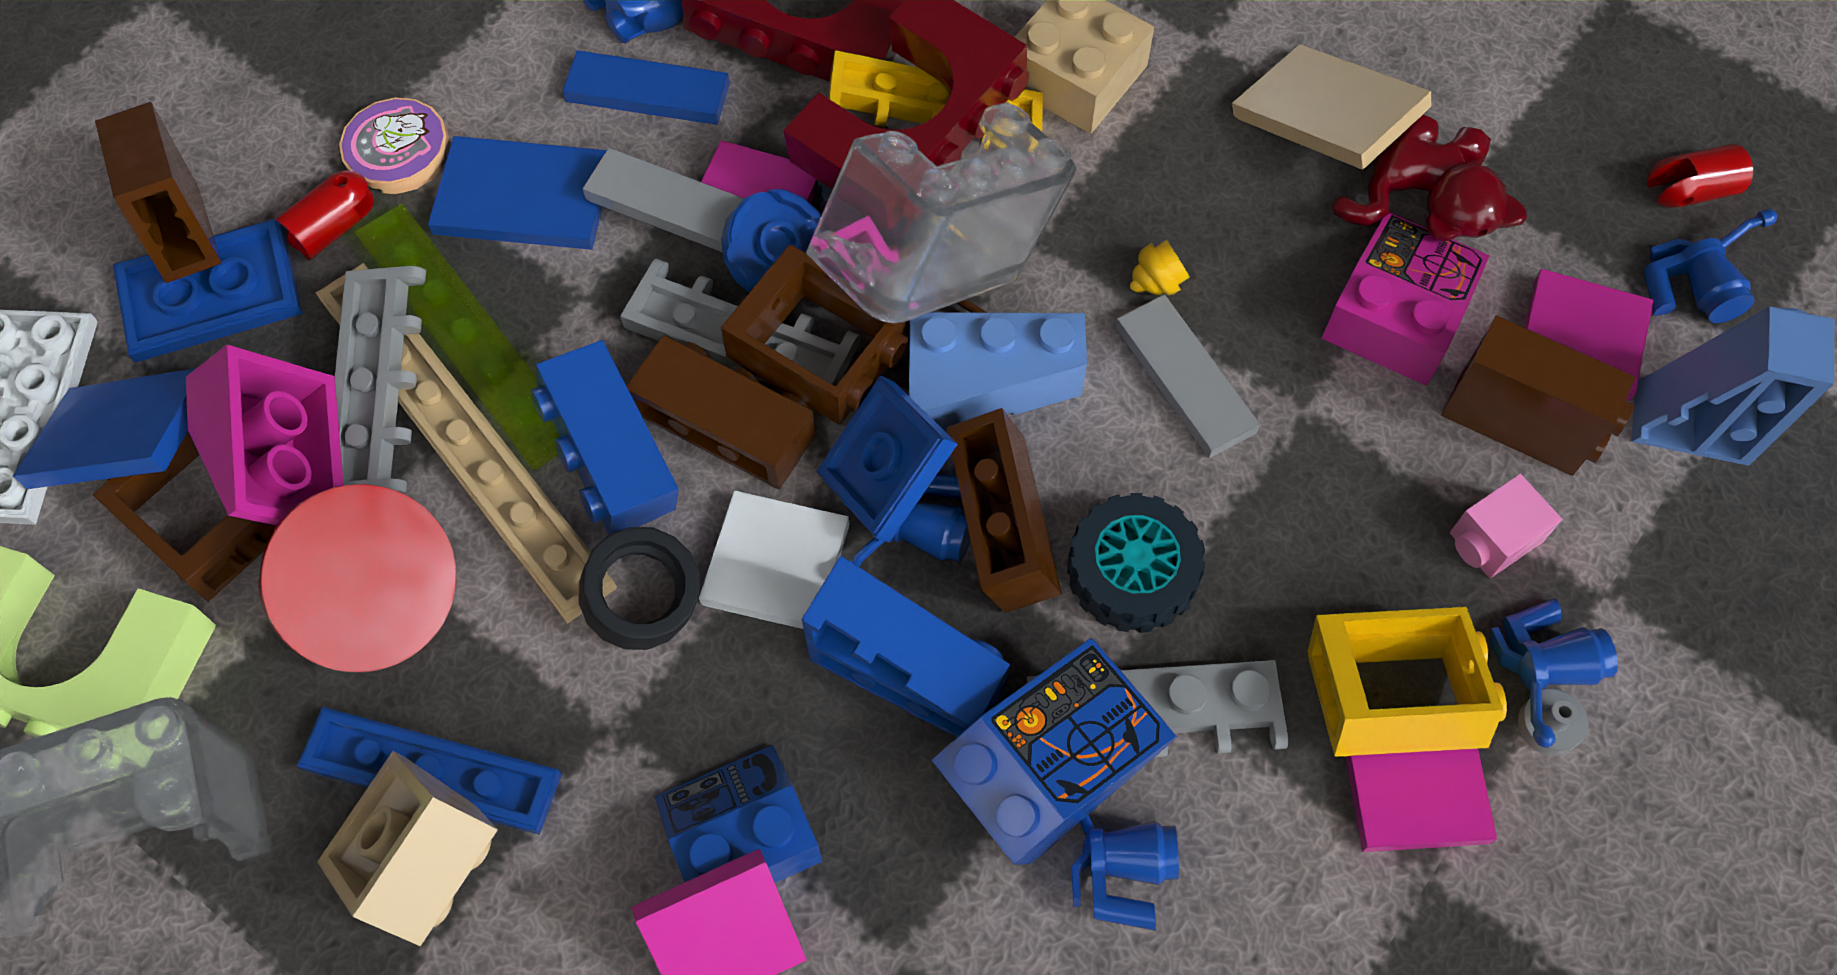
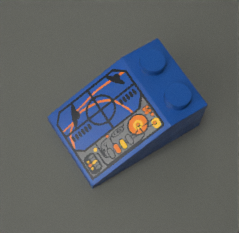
M1090 638L981 716L934 757L932 762L1014 865L1031 864L1042 856L1178 736L1093 638Z

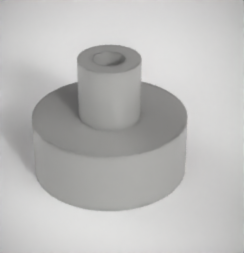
M1542 690L1543 721L1546 726L1552 728L1556 738L1555 743L1551 747L1543 748L1539 746L1533 737L1535 729L1531 723L1530 698L1523 704L1518 714V727L1523 739L1529 746L1542 754L1551 756L1566 754L1578 746L1588 732L1589 722L1584 707L1575 697L1561 690Z

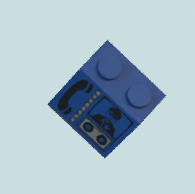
M773 745L654 796L667 839L684 882L758 849L763 854L774 883L823 862L817 841L793 785Z

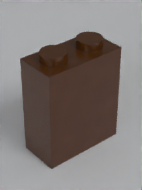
M152 102L95 120L113 198L166 284L221 264L222 262L198 185Z
M1495 315L1462 370L1441 416L1573 476L1586 460L1596 463L1605 450L1611 434L1619 436L1626 426L1635 407L1634 403L1626 400L1635 376Z

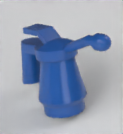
M1771 209L1760 211L1757 213V216L1745 220L1720 240L1717 238H1707L1695 243L1676 239L1652 247L1649 257L1654 262L1647 265L1643 273L1649 297L1653 299L1652 310L1654 316L1668 314L1676 308L1669 278L1682 273L1688 274L1697 310L1705 313L1710 322H1727L1749 310L1754 303V297L1750 292L1751 282L1725 256V248L1753 227L1759 225L1767 227L1774 224L1777 220V213Z
M937 473L923 494L962 499L956 475ZM917 503L891 540L898 543L904 540L940 561L952 559L958 562L964 559L971 542L966 516L959 507ZM874 537L854 554L851 562L860 567L861 563L885 541Z
M1555 598L1503 618L1502 623L1512 650L1508 648L1499 627L1491 628L1489 639L1499 664L1518 674L1523 685L1530 691L1531 723L1535 729L1533 737L1536 743L1543 748L1551 747L1555 743L1556 738L1552 728L1546 726L1543 721L1542 690L1547 689L1548 685H1597L1604 678L1615 677L1618 669L1614 643L1608 632L1603 628L1589 630L1588 628L1580 627L1539 644L1531 640L1530 633L1561 622V607Z
M1089 815L1080 822L1086 835L1083 843V853L1071 866L1073 907H1081L1079 876L1088 866H1091L1094 919L1156 931L1154 903L1106 894L1105 876L1155 885L1163 883L1164 880H1178L1179 856L1176 827L1161 826L1158 822L1153 821L1103 833V828H1094Z

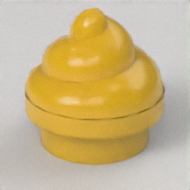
M1167 240L1156 247L1151 242L1140 251L1138 265L1135 266L1132 273L1133 281L1130 283L1132 291L1137 293L1148 291L1153 295H1162L1163 293L1172 295L1181 290L1178 286L1180 283L1190 278Z

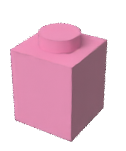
M1520 473L1467 509L1450 534L1455 539V547L1461 558L1474 568L1480 567L1491 579L1544 542L1563 519Z

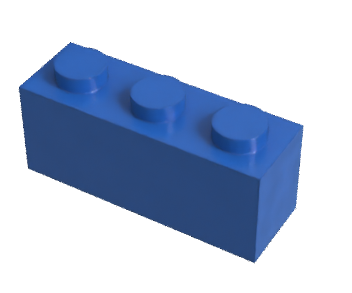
M597 341L536 364L537 388L530 390L533 404L542 422L545 423L552 420L560 438L555 439V446L564 468L568 473L577 470L585 488L579 490L585 511L592 523L602 521L609 535L628 527L642 526L676 510L679 488L604 341Z

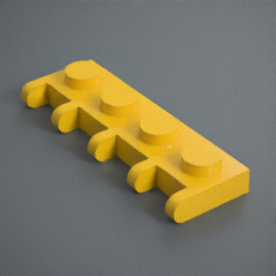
M835 50L831 66L828 98L842 108L875 114L874 126L885 128L888 117L923 124L936 116L949 100L950 93L945 86L918 67ZM1024 89L1017 99L1013 101L1008 99L997 111L994 122L988 132L979 138V147L990 149L994 138L1026 144V156L1037 158L1042 144L1043 93Z

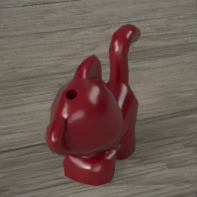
M1424 114L1374 160L1373 175L1368 184V204L1362 205L1345 196L1339 197L1332 204L1334 214L1347 223L1369 226L1389 214L1390 190H1426L1429 192L1427 196V209L1430 213L1426 220L1427 230L1435 240L1441 242L1455 239L1456 237L1479 238L1489 235L1499 228L1523 225L1527 218L1523 204L1506 193L1504 183L1492 169L1482 165L1489 151L1491 139L1481 129L1462 127L1449 143H1437L1439 134L1438 122Z

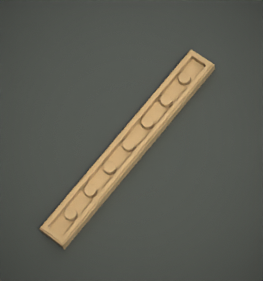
M363 263L353 270H365L368 268ZM345 275L316 292L319 300L339 326ZM419 333L404 335L401 370L416 373L417 381L415 388L399 389V405L568 624L582 614L579 606V580L591 553L421 335ZM607 572L603 578L604 597L617 589L615 582Z

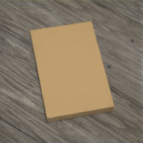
M1301 44L1232 102L1233 115L1239 120L1362 170L1432 107L1431 91Z

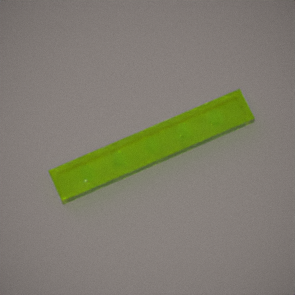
M400 204L356 230L355 233L380 268L417 266L426 270L425 284L408 287L407 304L415 315L422 319L424 327L531 469L535 471L558 456L555 439L560 438L552 420L545 423L542 422L531 398L530 390L537 388L536 375L405 206Z

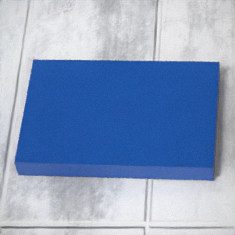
M453 136L428 226L433 235L593 250L603 206L587 201L583 187L607 150Z
M272 219L215 235L214 239L222 263L167 284L149 255L113 264L128 356L136 363L303 314L283 225Z
M196 368L69 388L13 474V477L26 489L166 471L188 432L186 376Z

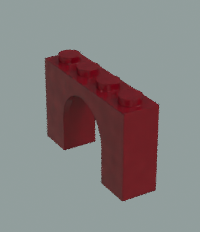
M682 0L683 29L691 31L703 39L716 40L741 49L750 56L763 57L788 66L800 74L813 75L830 82L835 50L893 62L896 53L892 51L889 16L904 0H853L846 8L836 14L813 19L786 14L772 6L767 0Z
M904 0L889 16L892 51L936 78L950 93L946 105L936 116L912 128L898 130L883 129L862 121L829 98L818 93L783 130L791 163L869 215L873 214L875 219L892 230L905 215L912 216L919 210L926 198L927 190L940 176L946 177L955 169L965 147L974 137L979 139L988 132L994 122L997 111L1008 99L1010 101L1017 99L1023 92L1029 79V72L1027 71V45L955 0Z

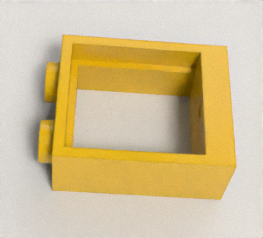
M1467 607L1316 615L1308 647V657L1335 757L1489 748L1499 721H1503L1506 717L1507 702L1502 685L1498 682H1493L1487 665L1488 648L1486 639L1482 632L1475 631ZM1443 659L1458 705L1369 710L1356 663Z

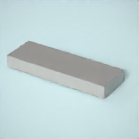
M612 148L607 149L583 187L587 201L722 252L721 237L725 221L735 207L745 199Z
M1165 294L1117 318L1115 328L1208 458L1221 453L1258 432L1261 424Z

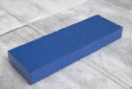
M577 50L563 88L565 101L570 103L718 125L730 81L729 75L726 72Z

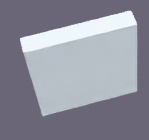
M734 491L699 596L701 605L803 629L801 619L841 555L850 525L849 516Z

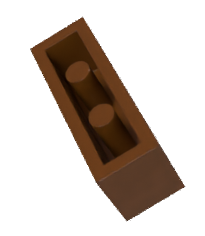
M665 335L661 337L626 385L643 419L778 490L781 489L816 436L813 412L801 398L785 391L778 394L761 385L759 380L749 371L737 366L729 369L712 360L710 355L698 345L691 342L680 344Z
M1003 408L946 427L948 435L958 444L953 450L952 456L981 590L1005 613L1062 595L1023 434Z

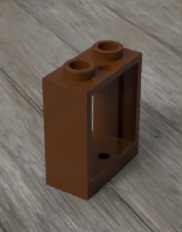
M791 244L721 326L726 357L782 391L798 396L810 408L838 425L842 424L853 409L855 411L858 410L886 366L893 368L897 365L909 343V338L906 337L905 310ZM804 296L874 337L836 387L765 345Z
M188 431L166 471L110 478L92 495L192 589L209 602L265 551L267 542L276 525L227 515L181 556L135 513L136 510L200 455Z

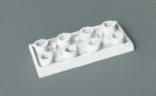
M0 310V523L32 525L37 523L47 487L26 489L13 477V474L68 389L78 387L98 323L91 313Z

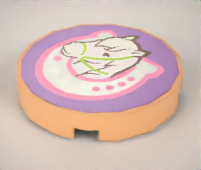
M396 97L374 102L357 112L344 127L339 143L342 162L347 171H355L363 175L369 187L380 189L382 193L399 194L415 190L434 179L441 171V163L445 160L446 154L448 157L451 146L445 123L433 107L416 99Z

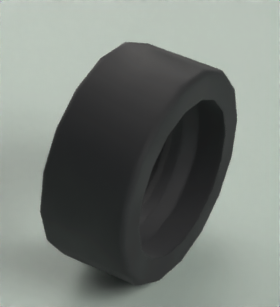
M628 527L609 534L592 549L579 580V606L587 625L603 641L625 650H648L669 642L686 625L700 596V573L691 552L675 536L654 527ZM628 555H646L660 561L670 571L675 582V598L671 608L661 618L648 623H631L619 618L607 606L603 596V578L607 569L618 559Z

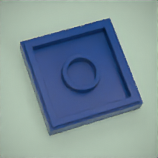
M880 376L816 472L875 538L890 543L958 444L894 381Z

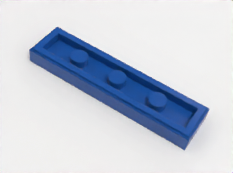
M325 707L321 708L297 763V767L302 771L368 788L392 751H395L475 804L491 822L538 835L541 833L562 776L558 769Z

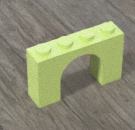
M0 546V727L6 728L11 718L27 723L23 730L25 733L54 745L62 746L66 737L69 736L84 741L80 748L81 751L110 763L119 764L123 754L146 761L216 624L194 605L138 588L106 647L88 668L77 676L52 686H23L16 669L17 645L23 630L55 575L28 554Z

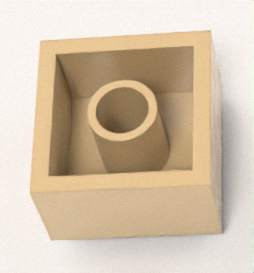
M1047 0L1015 36V38L1027 45V71L1029 72V79L1024 89L1042 92L1043 108L1091 134L1147 67L1154 26L1106 0Z

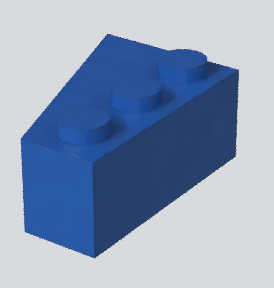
M841 555L801 619L811 662L956 738L981 716L995 707L1008 683L1010 664L1003 660L1002 654L997 649L983 641L970 639Z

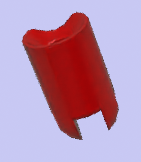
M1736 143L1671 156L1660 160L1654 165L1648 174L1647 187L1651 188L1677 180L1678 182L1660 194L1657 203L1667 208L1684 207L1742 194L1752 182L1753 164L1749 153L1743 146Z
M337 171L277 217L275 221L282 224L288 230L287 242L293 248L301 251L304 257L311 261L370 212L374 204L373 193L369 190L363 175L355 171Z

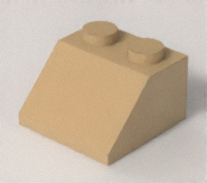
M392 751L317 863L352 917L421 946L432 928L438 926L448 915L453 903V897L470 871L478 867L486 858L491 846V839L498 829L475 804L406 757Z

